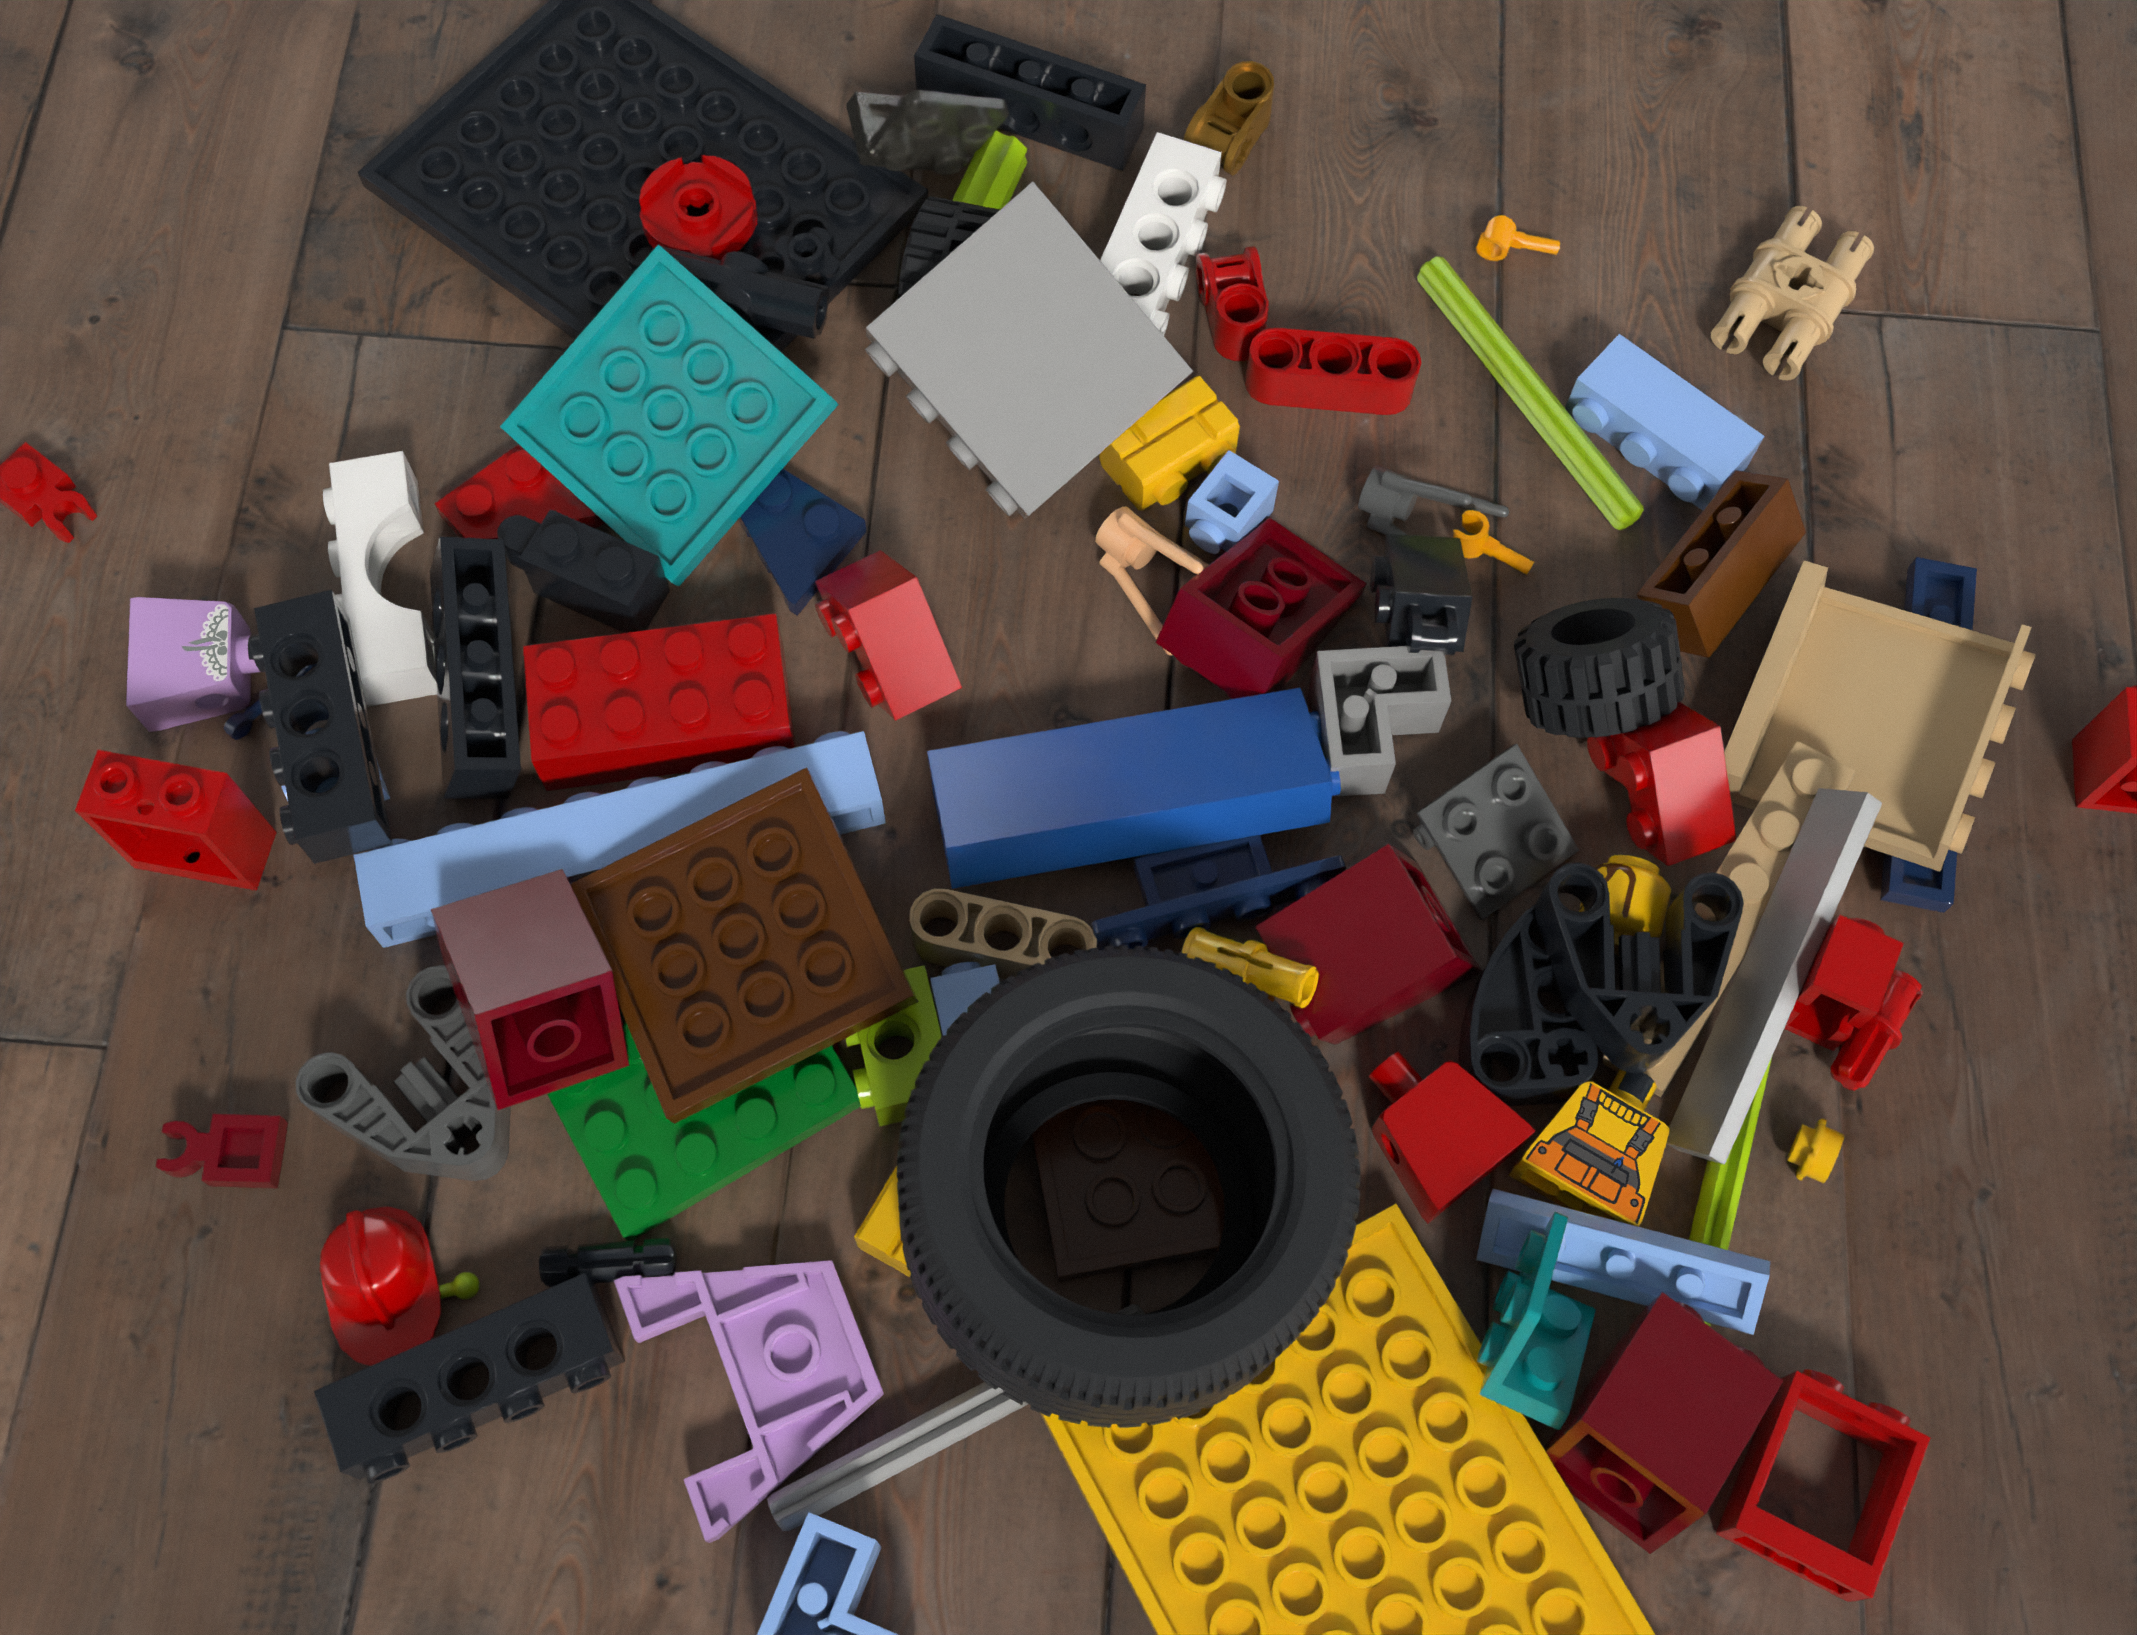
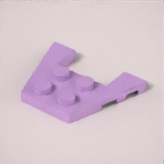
M832 1260L743 1267V1270L711 1273H702L701 1271L676 1272L672 1276L660 1277L624 1276L614 1280L633 1337L638 1343L706 1316L752 1441V1450L684 1479L704 1539L708 1543L720 1539L884 1395Z

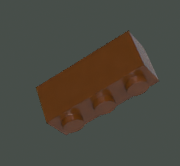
M1735 470L1637 593L1638 599L1660 604L1662 608L1669 609L1673 613L1674 619H1676L1680 652L1710 658L1805 535L1806 531L1789 479Z

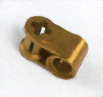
M1242 61L1233 65L1207 102L1196 111L1186 129L1183 140L1222 152L1220 163L1223 164L1224 171L1233 176L1238 173L1247 160L1252 147L1270 122L1274 92V77L1271 71L1263 64L1254 61Z

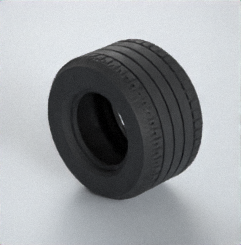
M1105 946L1104 950H1098L1095 947L1087 950H1077L1074 952V955L1065 953L1046 959L1042 965L1038 962L1017 972V977L1010 976L991 988V994L986 992L967 1008V1013L963 1012L947 1029V1035H943L929 1054V1061L924 1063L915 1081V1089L911 1091L905 1109L906 1118L902 1120L899 1137L900 1149L897 1154L899 1224L901 1241H903V1253L907 1269L911 1272L910 1279L917 1297L922 1299V1307L931 1323L937 1325L938 1334L950 1349L954 1348L957 1351L956 1356L971 1371L977 1370L979 1372L978 1377L996 1390L999 1387L1004 1390V1396L1020 1405L1026 1402L1031 1405V1410L1049 1417L1053 1413L1059 1415V1420L1076 1424L1086 1421L1088 1426L1110 1428L1112 1424H1117L1119 1428L1141 1427L1142 1423H1147L1150 1426L1170 1422L1175 1417L1181 1419L1200 1412L1202 1408L1208 1409L1225 1400L1230 1394H1235L1263 1372L1308 1327L1319 1313V1308L1325 1304L1335 1287V1280L1340 1277L1348 1257L1347 1250L1352 1245L1356 1229V1222L1354 1220L1358 1217L1360 1192L1357 1190L1361 1185L1359 1159H1356L1359 1152L1355 1130L1350 1128L1353 1122L1346 1100L1341 1099L1343 1092L1333 1071L1329 1072L1328 1070L1329 1063L1323 1057L1318 1046L1312 1045V1038L1303 1030L1299 1022L1294 1023L1291 1020L1292 1015L1287 1010H1284L1276 1000L1270 1001L1267 993L1259 990L1251 982L1246 984L1242 981L1243 977L1231 973L1226 968L1222 970L1215 968V963H1208L1196 956L1195 959L1187 958L1185 953H1175L1167 949L1165 952H1160L1158 948L1154 947L1143 948V946H1135L1134 949H1128V946ZM1110 1099L1129 1100L1143 1103L1169 1114L1189 1129L1202 1143L1210 1155L1221 1181L1225 1204L1224 1228L1218 1251L1211 1266L1201 1280L1184 1296L1172 1304L1148 1314L1124 1315L1102 1312L1073 1303L1041 1284L1022 1266L1008 1235L1004 1209L1005 1189L1010 1170L1019 1151L1030 1136L1047 1120L1064 1110L1086 1102Z

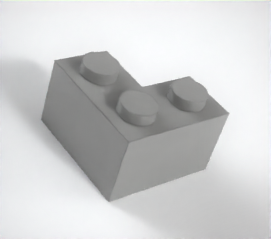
M1407 646L1317 651L1309 681L1312 711H1318L1322 728L1321 748L1324 757L1329 761L1330 772L1339 771L1341 792L1340 795L1335 796L1385 794L1396 765L1392 735L1439 733L1451 704L1446 660L1442 651L1420 650L1419 653H1408Z

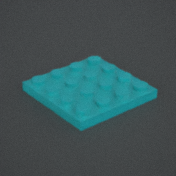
M658 244L500 427L627 543L659 556L665 577L679 587L839 404Z

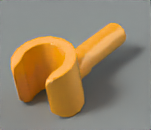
M1499 215L1488 222L1485 231L1481 233L1476 251L1481 257L1491 261L1503 260L1507 256L1510 247L1557 255L1560 241L1516 231V225L1512 219Z
M1468 510L1462 514V526L1469 533L1476 534L1466 535L1462 531L1453 530V538H1460L1464 558H1476L1484 553L1491 558L1492 556L1526 575L1528 574L1534 561L1502 545L1500 541L1489 536V521L1484 514L1474 510Z

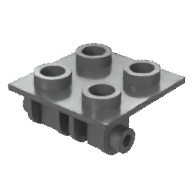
M1513 744L1416 812L1419 817V826L1413 830V834L1417 842L1426 850L1434 846L1437 847L1480 920L1487 918L1579 851L1518 744Z

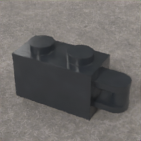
M552 509L549 510L542 523L521 515H514L503 520L498 527L497 535L500 540H504L507 559L513 566L525 571L535 594L623 633L647 630L670 592L659 556Z
M1386 534L1384 556H1374L1372 560L1370 590L1371 593H1376L1375 623L1385 624L1388 647L1407 646L1408 653H1419L1420 650L1442 651L1443 655L1454 656L1455 652H1464L1473 596L1460 538Z

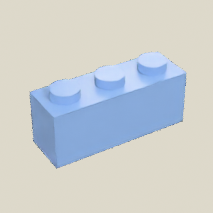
M1620 334L1577 378L1565 407L1581 428L1590 433H1596L1621 451L1628 462L1646 469L1668 485L1678 498L1693 503L1701 510L1706 508L1735 470L1744 471L1764 438V435Z

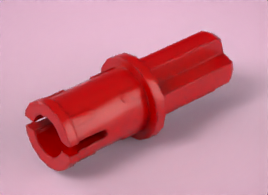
M1894 970L1878 1013L1860 1029L1857 1027L1853 1028L1851 1036L1845 1041L1830 1067L1831 1077L1840 1082L1844 1088L1856 1091L1859 1088L1868 1086L1887 1051L1896 1049L1902 1042L1900 1029L1915 1003L1923 995V991H1921L1922 985L1914 977L1900 970Z

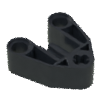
M1570 863L1557 869L1537 899L1534 912L1565 1008L1612 1064L1622 1071L1641 1073L1655 1067L1718 997L1741 919L1744 901L1738 886L1725 875L1714 872L1701 873L1688 882L1670 905L1666 914V948L1663 951L1664 993H1661L1659 937H1650L1649 932H1636L1634 936H1619L1620 990H1615L1614 925H1610L1609 889L1607 881L1602 874L1592 866L1582 863ZM1558 893L1574 895L1581 901L1585 911L1576 912L1569 910L1559 900ZM1692 902L1702 903L1709 907L1714 913L1716 921L1712 922L1700 917L1693 909ZM1633 1025L1638 1026L1639 1031L1631 1030V1027ZM1644 1038L1651 1039L1652 1042L1650 1044L1644 1043Z

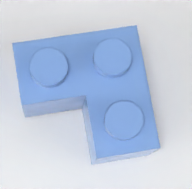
M808 1512L757 1635H898L854 1616L881 1550L877 1540Z

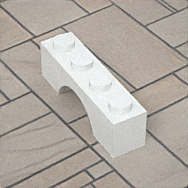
M403 451L329 463L332 487L323 489V502L330 524H335L337 540L328 542V553L335 576L337 578L341 577L342 594H336L335 596L350 619L365 702L367 706H374L436 695L434 636L421 611L395 605L381 595L383 574L391 558L406 543L424 533L418 481Z

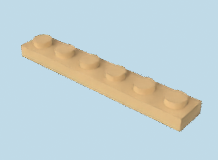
M1796 741L1716 872L1734 881L1740 889L1744 901L1741 919L1718 997L1658 1064L1643 1072L1657 1084L1654 1094L1659 1097L1666 1090L1740 967L1818 789L1846 790L1856 770L1799 741ZM1697 903L1694 910L1700 917L1708 921H1716L1715 915L1709 907L1702 903ZM1663 960L1660 964L1661 993H1664ZM1633 1025L1631 1030L1639 1031V1027ZM1644 1038V1043L1650 1044L1652 1042L1651 1039ZM1604 1055L1602 1064L1618 1073L1619 1068L1612 1064Z

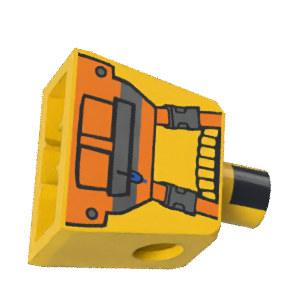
M1619 1069L1609 1090L1592 1081H1586L1581 1084L1514 1165L1509 1176L1562 1207L1639 1227L1644 1218L1670 1128L1664 1122L1644 1111L1657 1088V1084L1643 1072L1630 1073Z

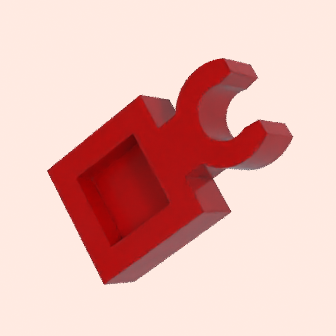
M27 442L21 445L0 465V503L29 526L33 527L39 520L43 519L56 538L70 543L74 537L63 525V521L68 515L82 513L91 521L98 517L82 494L72 491L76 485L68 474Z

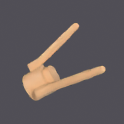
M1125 506L1111 513L1103 522L1096 535L1097 545L1106 552L1099 564L1115 577L1155 639H1157L1163 625L1125 568L1131 565L1135 569H1141L1151 561L1157 551L1195 574L1201 573L1209 564L1161 535ZM1164 649L1167 655L1172 656L1171 653Z

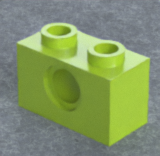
M925 965L904 970L919 1001L918 1003L846 1038L847 1047L857 1044L861 1045L865 1067L853 1070L861 1109L875 1106L879 1127L901 1122L906 1118L905 1109L911 1091L915 1089V1081L924 1063L929 1061V1054L942 1037ZM893 1036L905 1037L914 1044L906 1056L894 1060L881 1056L878 1053V1049L883 1041Z

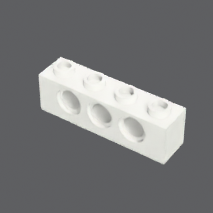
M1157 132L1100 261L1128 294L1141 295H1130V297L1164 336L1169 322V313L1165 312L1170 299L1178 302L1182 296L1189 273V268L1184 265L1189 254L1196 256L1200 253L1208 228V223L1203 222L1208 210L1217 212L1224 195L1227 180L1219 177L1222 152Z

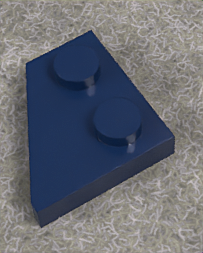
M784 469L777 474L738 519L746 535L755 544L758 556L767 572L772 574L780 588L788 609L797 616L817 593L818 588L815 581L833 573L867 532L865 519Z

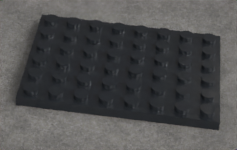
M549 0L357 172L366 189L575 340L650 255L652 249H654L645 236L640 219V191L651 173L668 161L682 158L684 164L692 162L703 163L701 155L716 156L733 163L745 173L749 179L756 202L758 224L748 242L737 252H743L756 257L769 268L771 273L783 275L782 271L785 268L783 258L776 255L774 248L775 242L781 236L789 235L795 237L802 233H809L813 228L827 230L831 235V244L829 245L831 254L838 258L840 264L837 274L822 284L829 288V304L915 218L925 200L928 199V189L647 0ZM705 203L700 208L690 205L686 209L689 216H703L709 212V204ZM806 254V255H803L802 257H805V258H806V257H811L812 255H811V254ZM753 324V328L780 352L798 336Z

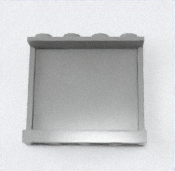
M1031 182L866 327V337L872 343L865 348V351L887 377H890L896 371L912 389L905 397L918 414L928 424L937 418L952 435L946 442V445L968 470L977 464L993 482L986 488V491L995 503L1008 516L1017 510L1024 519L1193 372L1034 182Z

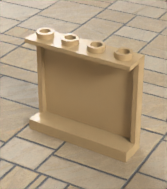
M1803 561L1724 752L1731 802L1755 810L1796 741H1799L1856 770L1851 783L1846 789L1847 791L1868 792L1882 802L1864 847L1940 872L1948 850L1962 854L1975 817L1962 812L1969 795L1983 798L1996 762L1985 759L1983 756L1989 740L2000 744L2004 742L2016 710L2015 707L2003 704L2009 687L2023 690L2036 654L2023 651L2032 627L2022 624L2015 643L1827 588L1825 587L1828 567Z

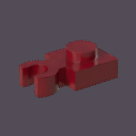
M212 1114L209 1133H201L184 1121L167 1122L163 1124L162 1133L171 1139H186L187 1146L184 1153L176 1159H157L155 1167L167 1175L178 1178L190 1176L203 1167L201 1181L210 1187L278 1188L288 1122L281 1116Z

